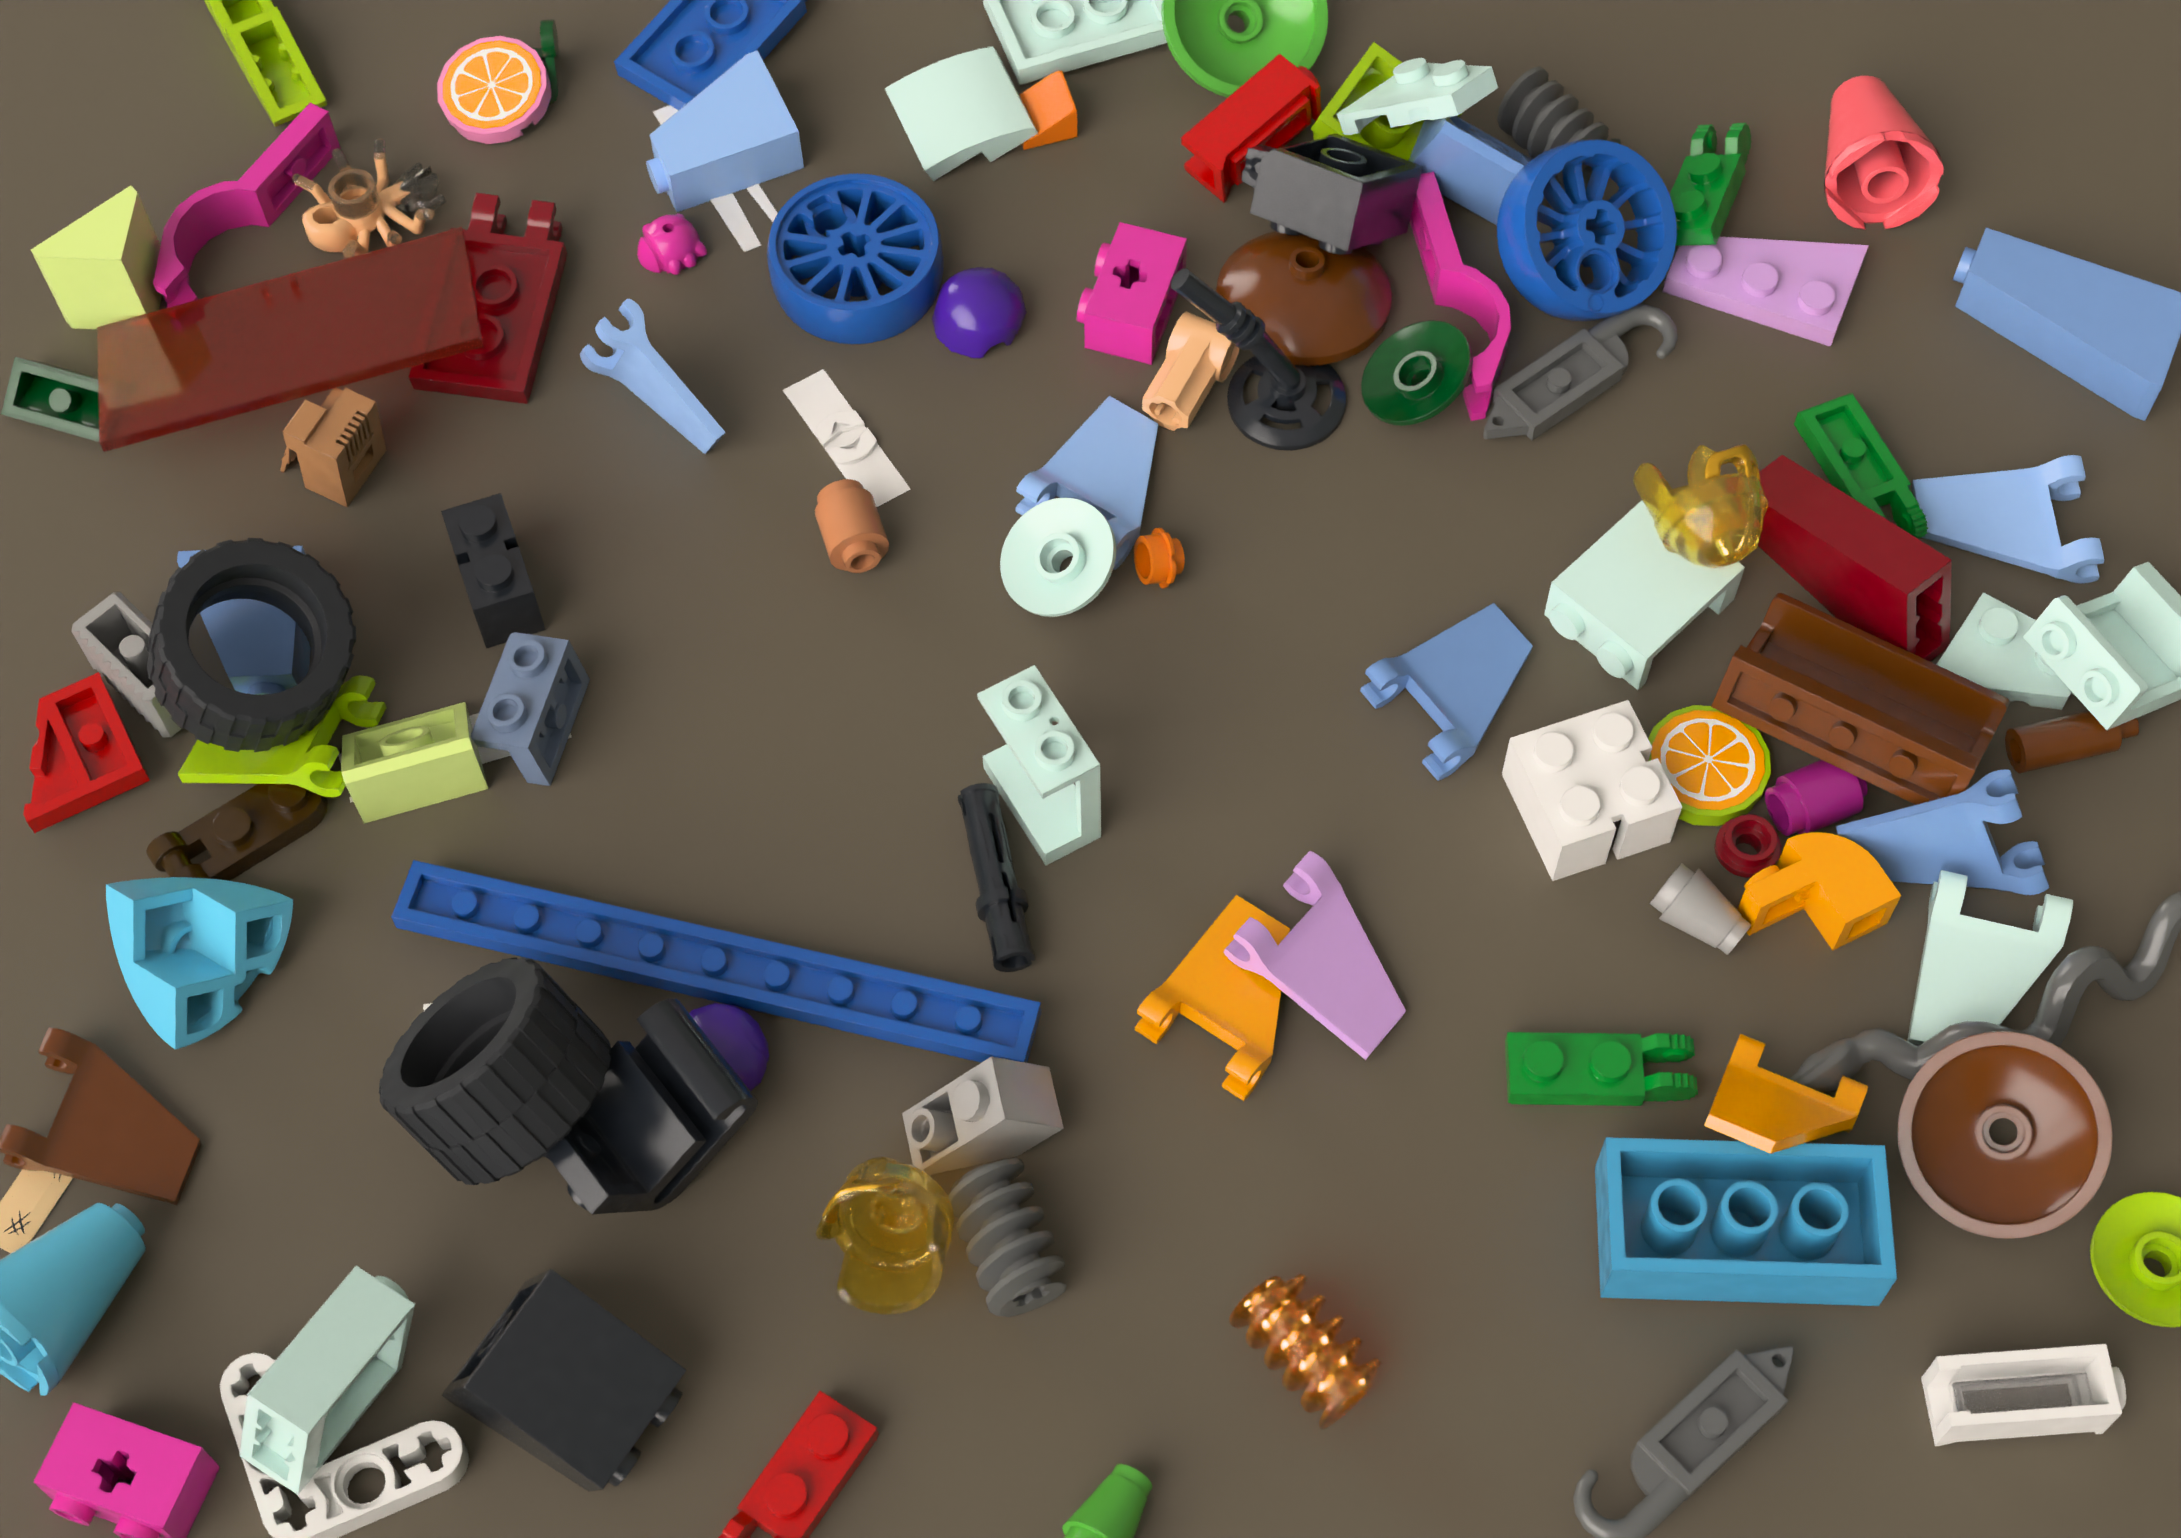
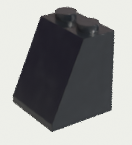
M549 1269L525 1281L445 1389L442 1396L589 1492L603 1490L608 1482L616 1487L625 1479L641 1455V1451L634 1444L649 1423L659 1427L672 1413L683 1394L675 1386L687 1370L555 1271Z

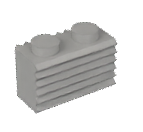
M113 592L72 624L71 632L92 668L97 669L101 677H105L107 683L112 684L115 691L120 692L123 699H127L131 707H135L139 715H143L146 722H150L154 730H158L162 737H172L181 728L171 719V714L164 706L161 707L154 694V684L152 680H149L147 662L149 652L147 651L153 623L121 592Z

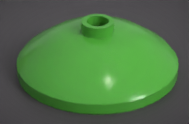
M1162 0L1161 18L1168 47L1184 72L1205 89L1228 98L1278 54L1284 56L1296 67L1304 66L1309 70L1315 63L1324 45L1328 27L1327 0ZM1228 17H1240L1245 25L1244 32L1233 31L1229 27Z

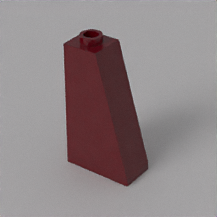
M1783 454L1759 471L1760 488H1758L1757 471L1753 473L1754 478L1751 475L1739 486L1741 531L1833 616L1927 661H1932L1947 649L1950 644L1952 560Z

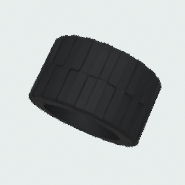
M247 538V540L233 541L231 539L219 542L215 547L206 551L202 549L191 556L186 565L182 568L179 567L169 579L166 591H162L157 605L147 646V651L149 652L147 670L149 680H152L155 687L154 694L161 707L164 706L171 714V719L181 729L185 728L194 734L196 739L208 745L212 743L224 747V750L235 752L254 750V752L269 751L271 747L282 744L286 746L297 741L300 735L306 731H311L322 720L325 711L330 710L350 669L354 657L352 650L356 642V626L353 625L352 621L353 610L349 599L345 598L340 589L341 584L332 573L329 574L319 565L320 562L308 553L305 555L293 549L292 545L280 541L273 543L263 541V538ZM251 599L268 603L289 615L302 629L312 652L310 669L299 684L282 692L253 695L234 691L211 678L194 658L189 647V631L193 620L204 609L222 601Z
M517 957L507 958L497 963L485 965L478 971L463 977L454 986L439 995L423 1013L418 1015L405 1034L400 1037L394 1046L391 1056L387 1058L383 1068V1076L380 1079L379 1094L382 1107L452 1177L467 1185H479L481 1182L489 1184L500 1181L503 1177L518 1173L524 1167L548 1153V1150L561 1141L589 1110L592 1101L599 1094L605 1082L606 1072L609 1071L611 1046L605 1034L539 963L526 957L519 959Z

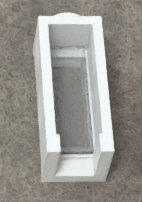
M2106 1344L1937 1356L1921 1377L1935 1446L1963 1441L2083 1432L2103 1434L2122 1414V1409L2126 1403V1388L2122 1373L2118 1367H2111Z

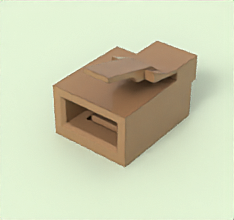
M334 387L321 406L305 399L282 431L287 448L281 459L280 471L285 472L297 456L305 488L348 507L386 452L376 401L346 387L344 390Z

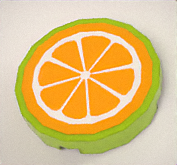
M1692 705L1670 712L1653 727L1648 738L1652 746L1648 761L1658 758L1682 805L1678 819L1692 825L1721 826L1730 819L1748 814L1761 799L1771 776L1770 751L1761 733L1756 728L1711 706Z

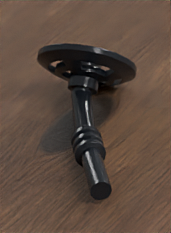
M1186 268L1181 269L1175 274L1171 282V288L1215 321L1216 330L1221 335L1226 336L1239 349L1250 350L1254 355L1235 372L1228 388L1227 404L1229 414L1242 434L1261 446L1284 451L1305 449L1328 438L1341 423L1346 406L1345 387L1335 369L1330 364L1311 366V368L1294 365L1265 331L1264 321L1260 317L1255 316L1251 310L1246 309L1242 303L1237 301L1230 303ZM1254 373L1261 376L1258 383V399L1245 405L1243 388L1249 376ZM1328 384L1331 391V402L1325 414L1321 416L1313 408L1317 398V385ZM1265 417L1280 424L1300 423L1302 428L1278 429L1270 427L1261 421Z

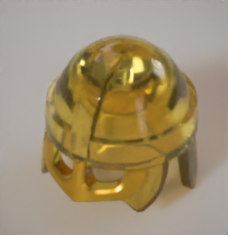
M1741 444L1718 452L1712 451L1704 445L1698 446L1692 453L1688 464L1687 477L1689 485L1672 489L1657 466L1652 463H1643L1637 469L1633 478L1634 486L1654 520V527L1661 542L1669 552L1680 555L1694 565L1716 569L1735 564L1757 549L1764 515L1768 509V500L1760 482L1756 457L1747 445ZM1732 463L1738 473L1720 475V466Z
M881 1156L863 1161L853 1168L839 1191L828 1203L816 1229V1236L819 1240L835 1238L837 1244L845 1253L837 1283V1291L840 1297L860 1310L877 1314L908 1312L927 1302L935 1293L941 1281L946 1252L949 1249L954 1230V1211L942 1187L919 1167Z

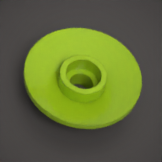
M2143 1192L2127 1196L2113 1204L2103 1214L2094 1229L2090 1255L2096 1279L2110 1300L2135 1319L2161 1327H2181V1197L2162 1192ZM2151 1258L2160 1262L2165 1270V1276L2160 1277L2150 1272L2144 1264V1259Z

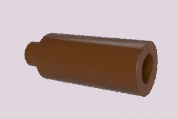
M2088 710L2008 729L2005 736L2006 752L2013 769L2018 773H2025L2118 751L2121 747L2122 739L2139 734V723L2137 718L2106 730Z

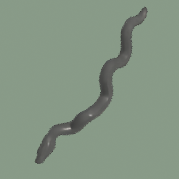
M2181 890L2168 896L2157 907L2148 923L2136 954L2127 966L2122 967L2114 954L2101 946H2085L2067 955L2048 980L2036 1017L2024 1030H2014L1988 1022L1965 1021L1948 1026L1923 1044L1916 1046L1882 1028L1867 1029L1853 1037L1839 1039L1810 1055L1801 1064L1797 1073L1788 1079L1822 1093L1837 1091L1842 1075L1853 1079L1864 1063L1874 1060L1880 1061L1893 1073L1912 1080L1924 1063L1945 1046L1970 1035L1991 1031L2025 1033L2042 1038L2059 1047L2069 1031L2079 1001L2086 987L2095 980L2109 996L2120 1001L2136 1000L2156 985L2165 970L2173 945L2181 930Z

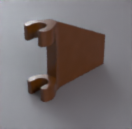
M48 1027L38 1050L39 1054L48 1057L45 1066L58 1072L74 1075L47 1137L24 1127L6 1124L0 1138V1153L6 1154L3 1159L4 1164L29 1171L53 1172L177 1205L201 1147L200 1139L96 1044L71 1032Z

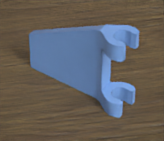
M1492 603L1398 657L1383 658L1372 664L1365 672L1371 682L1362 686L1360 692L1375 709H1378L1392 701L1405 688L1443 730V732L1428 742L1429 748L1434 753L1428 755L1422 761L1423 765L1439 781L1454 773L1474 755L1530 655L1533 645L1497 605Z
M2004 769L1991 772L1972 787L1959 794L1836 826L1837 835L1854 841L1867 850L1893 882L1933 884L1934 881L1938 882L1940 871L1944 870L1968 876L1966 887L1989 888L2022 895H2035L2049 889V883L2042 865H2045L2038 842L2028 841L2017 844L2000 857L1987 822L2008 824L2023 817L2015 795L2018 794L2017 786L2010 770Z

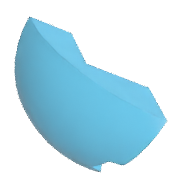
M191 877L148 878L106 884L110 931L125 982L148 1024L175 1050L210 1036L237 1017L243 1010L238 1003L239 998L250 987L258 974L270 975L273 972L288 937L292 919L293 899L266 888L234 881Z

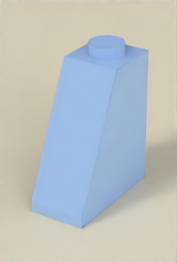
M758 50L746 54L650 134L654 158L646 161L648 173L656 192L660 194L667 191L676 212L804 168L799 131Z

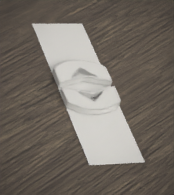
M824 369L783 390L845 478L860 482L864 489L873 495L876 507L910 490V487L877 444V439L869 428L865 427L861 417L850 407Z

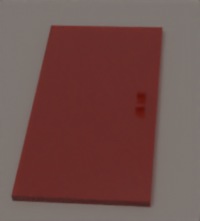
M462 227L97 327L99 443L103 451L106 452L484 347L466 237Z

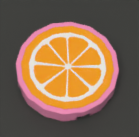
M504 36L477 39L460 48L446 62L437 82L438 103L449 123L466 139L485 144L509 142L523 135L522 129L528 127L532 121L536 125L545 115L551 99V85L548 72L538 53L521 40Z

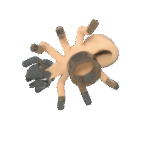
M376 139L374 141V160L377 171L376 185L372 175L367 171L351 169L348 160L339 148L332 151V157L338 165L340 173L336 174L329 183L328 192L330 198L316 182L300 174H294L292 180L295 185L313 194L319 203L309 208L302 217L309 241L316 248L324 252H342L344 257L352 258L354 255L357 260L365 261L368 257L370 232L376 228L390 251L395 252L399 250L402 236L398 232L390 230L384 215L414 234L420 235L422 233L425 221L432 220L435 216L434 210L446 202L443 194L434 198L439 186L437 175L435 173L431 174V166L423 169L421 163H416L409 170L402 173L394 185L388 187L390 180L385 155L386 143L384 139ZM396 207L400 208L404 212L416 211L414 215V220L409 218Z

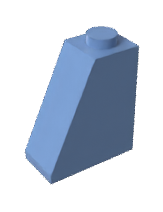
M302 545L293 546V549L306 555ZM201 550L178 551L177 563L179 567L182 568L186 565L190 557ZM232 599L216 603L200 612L235 691L253 695L274 694L296 686L308 673L311 653L309 642L298 624L289 615L275 606L251 599Z

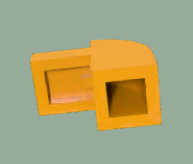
M1811 832L1788 838L1777 865L1762 869L1745 883V891L1737 910L1742 914L1741 917L1752 924L1747 931V934L1750 936L1804 909L1833 951L1886 925L1901 894L1876 859L1862 846L1839 835Z

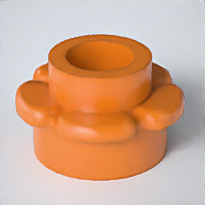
M1155 528L1151 535L1139 536L1136 539L1134 563L1140 581L1145 585L1159 583L1160 588H1167L1174 582L1176 575L1183 572L1185 559L1182 544L1179 539L1171 538L1170 534L1165 532L1163 528Z

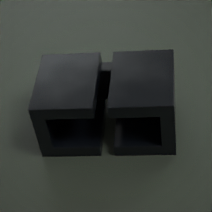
M501 493L441 511L486 649L506 643L510 634L515 632L532 635L546 630Z

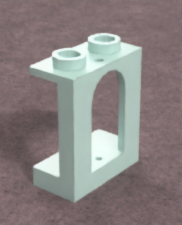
M1033 665L977 693L978 700L1007 743L983 756V768L997 787L998 792L1044 864L1047 866L1101 838L1100 763L1036 666ZM1056 721L1058 724L1052 725V722Z

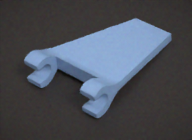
M629 298L621 304L619 311L629 322L628 330L620 331L612 326L605 317L599 320L595 327L600 340L612 347L613 355L602 357L596 353L590 344H587L580 353L583 364L592 372L609 376L621 382L701 452L706 454L714 448L726 432L653 348L647 338L645 319L641 307L635 301Z
M1109 396L1042 468L1028 473L1021 480L1016 492L1024 496V498L1016 506L1015 512L1023 515L1034 506L1054 499L1055 496L1079 499L1089 503L1103 514L1113 530L1116 541V560L1113 569H1117L1127 558L1136 539L1140 535L1158 423Z
M2062 456L2043 465L2028 469L1916 479L1912 481L1913 495L1919 503L1920 509H1923L1926 521L1928 522L1927 534L1922 538L2073 583H2090L2099 579L2097 564H2103L2105 560L2100 539L2083 538L2061 546L2051 499L2069 501L2080 498L2081 492L2078 481H2084L2086 478L2081 456Z

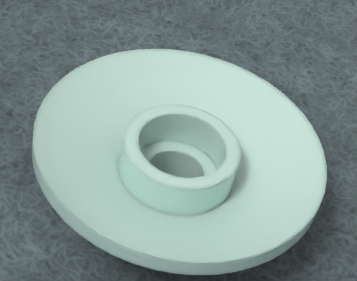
M1056 498L1042 502L1023 514L1013 525L1005 539L1000 559L1003 584L1010 597L1022 608L1033 614L1058 617L1078 611L1099 595L1112 574L1116 560L1115 536L1103 514L1087 502L1074 498ZM1073 556L1070 565L1060 572V565L1063 560Z

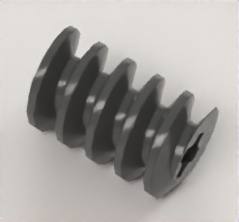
M1541 66L1530 69L1518 78L1505 94L1499 107L1497 116L1499 128L1506 134L1513 135L1514 141L1521 148L1528 149V153L1533 159L1547 150L1569 142L1588 139L1607 140L1609 136V128L1602 122L1593 123L1594 114L1587 108L1578 109L1579 100L1572 94L1563 95L1564 87L1556 80L1548 81L1549 73ZM1612 138L1608 140L1621 144V139ZM1582 165L1584 185L1587 188L1592 168ZM1561 171L1554 177H1558L1559 183L1564 187L1563 175Z
M1008 1158L984 1164L967 1172L953 1184L946 1200L950 1214L959 1219L956 1223L959 1237L969 1243L966 1248L968 1260L971 1264L979 1267L976 1272L978 1285L989 1292L986 1297L988 1310L992 1314L1002 1317H1012L1037 1309L1055 1300L1066 1291L1067 1287L1063 1282L1052 1283L1050 1280L1052 1276L1064 1268L1065 1262L1063 1257L1053 1255L1041 1258L1040 1256L1041 1252L1048 1249L1054 1243L1053 1233L1047 1230L1030 1232L1031 1228L1044 1219L1042 1207H1020L1021 1204L1034 1195L1032 1183H1010L1011 1180L1018 1177L1024 1171L1023 1161L1019 1158Z

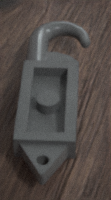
M1638 304L1624 313L1607 317L1588 331L1585 328L1495 388L1492 401L1494 406L1485 425L1483 438L1492 439L1526 435L1531 441L1621 381L1622 376L1627 371L1629 354L1625 344L1620 339L1621 336L1639 325H1648L1658 329L1662 334L1663 342L1656 351V356L1664 359L1674 351L1678 341L1675 323L1661 309L1647 304Z
M1788 1346L1742 1355L1736 1349L1638 1441L1630 1456L1631 1471L1637 1485L1646 1497L1623 1518L1616 1520L1607 1519L1596 1511L1593 1507L1591 1495L1592 1489L1598 1480V1473L1595 1470H1587L1577 1482L1573 1496L1575 1514L1584 1530L1594 1538H1644L1648 1536L1785 1408L1789 1400L1783 1394L1794 1352L1793 1347ZM1772 1359H1778L1783 1366L1776 1367L1772 1363Z

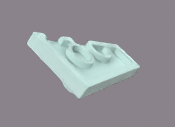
M983 0L985 10L1019 85L1043 79L1056 71L1062 70L1064 73L1167 43L1161 18L1162 0Z

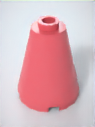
M1858 76L1845 81L1836 89L1831 100L1824 191L1829 207L1837 219L1858 229H1866L1864 223L1882 222L1885 229L1894 228L1919 217L1935 202L1940 192L1938 184L1941 174L1943 175V163L1939 152L1882 80L1873 76Z

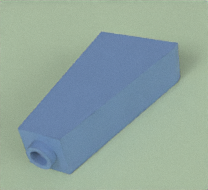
M1989 228L1985 229L1977 250L1965 247L1953 277L1954 281L1964 284L1955 307L2132 417L2143 421L2146 420L2163 386L2181 335V292Z

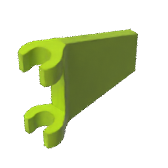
M363 675L354 676L341 686L330 710L325 711L322 720L311 731H306L300 735L297 741L286 746L282 744L271 747L269 751L254 752V750H240L235 752L224 750V747L212 743L208 745L197 739L179 770L178 776L182 783L291 784L305 788L320 796L337 797L342 794L346 785L341 771L330 770L339 751L337 747L328 745L338 724L341 719H344L360 727L370 728L377 726L387 707L384 702L367 701L376 685L374 678Z

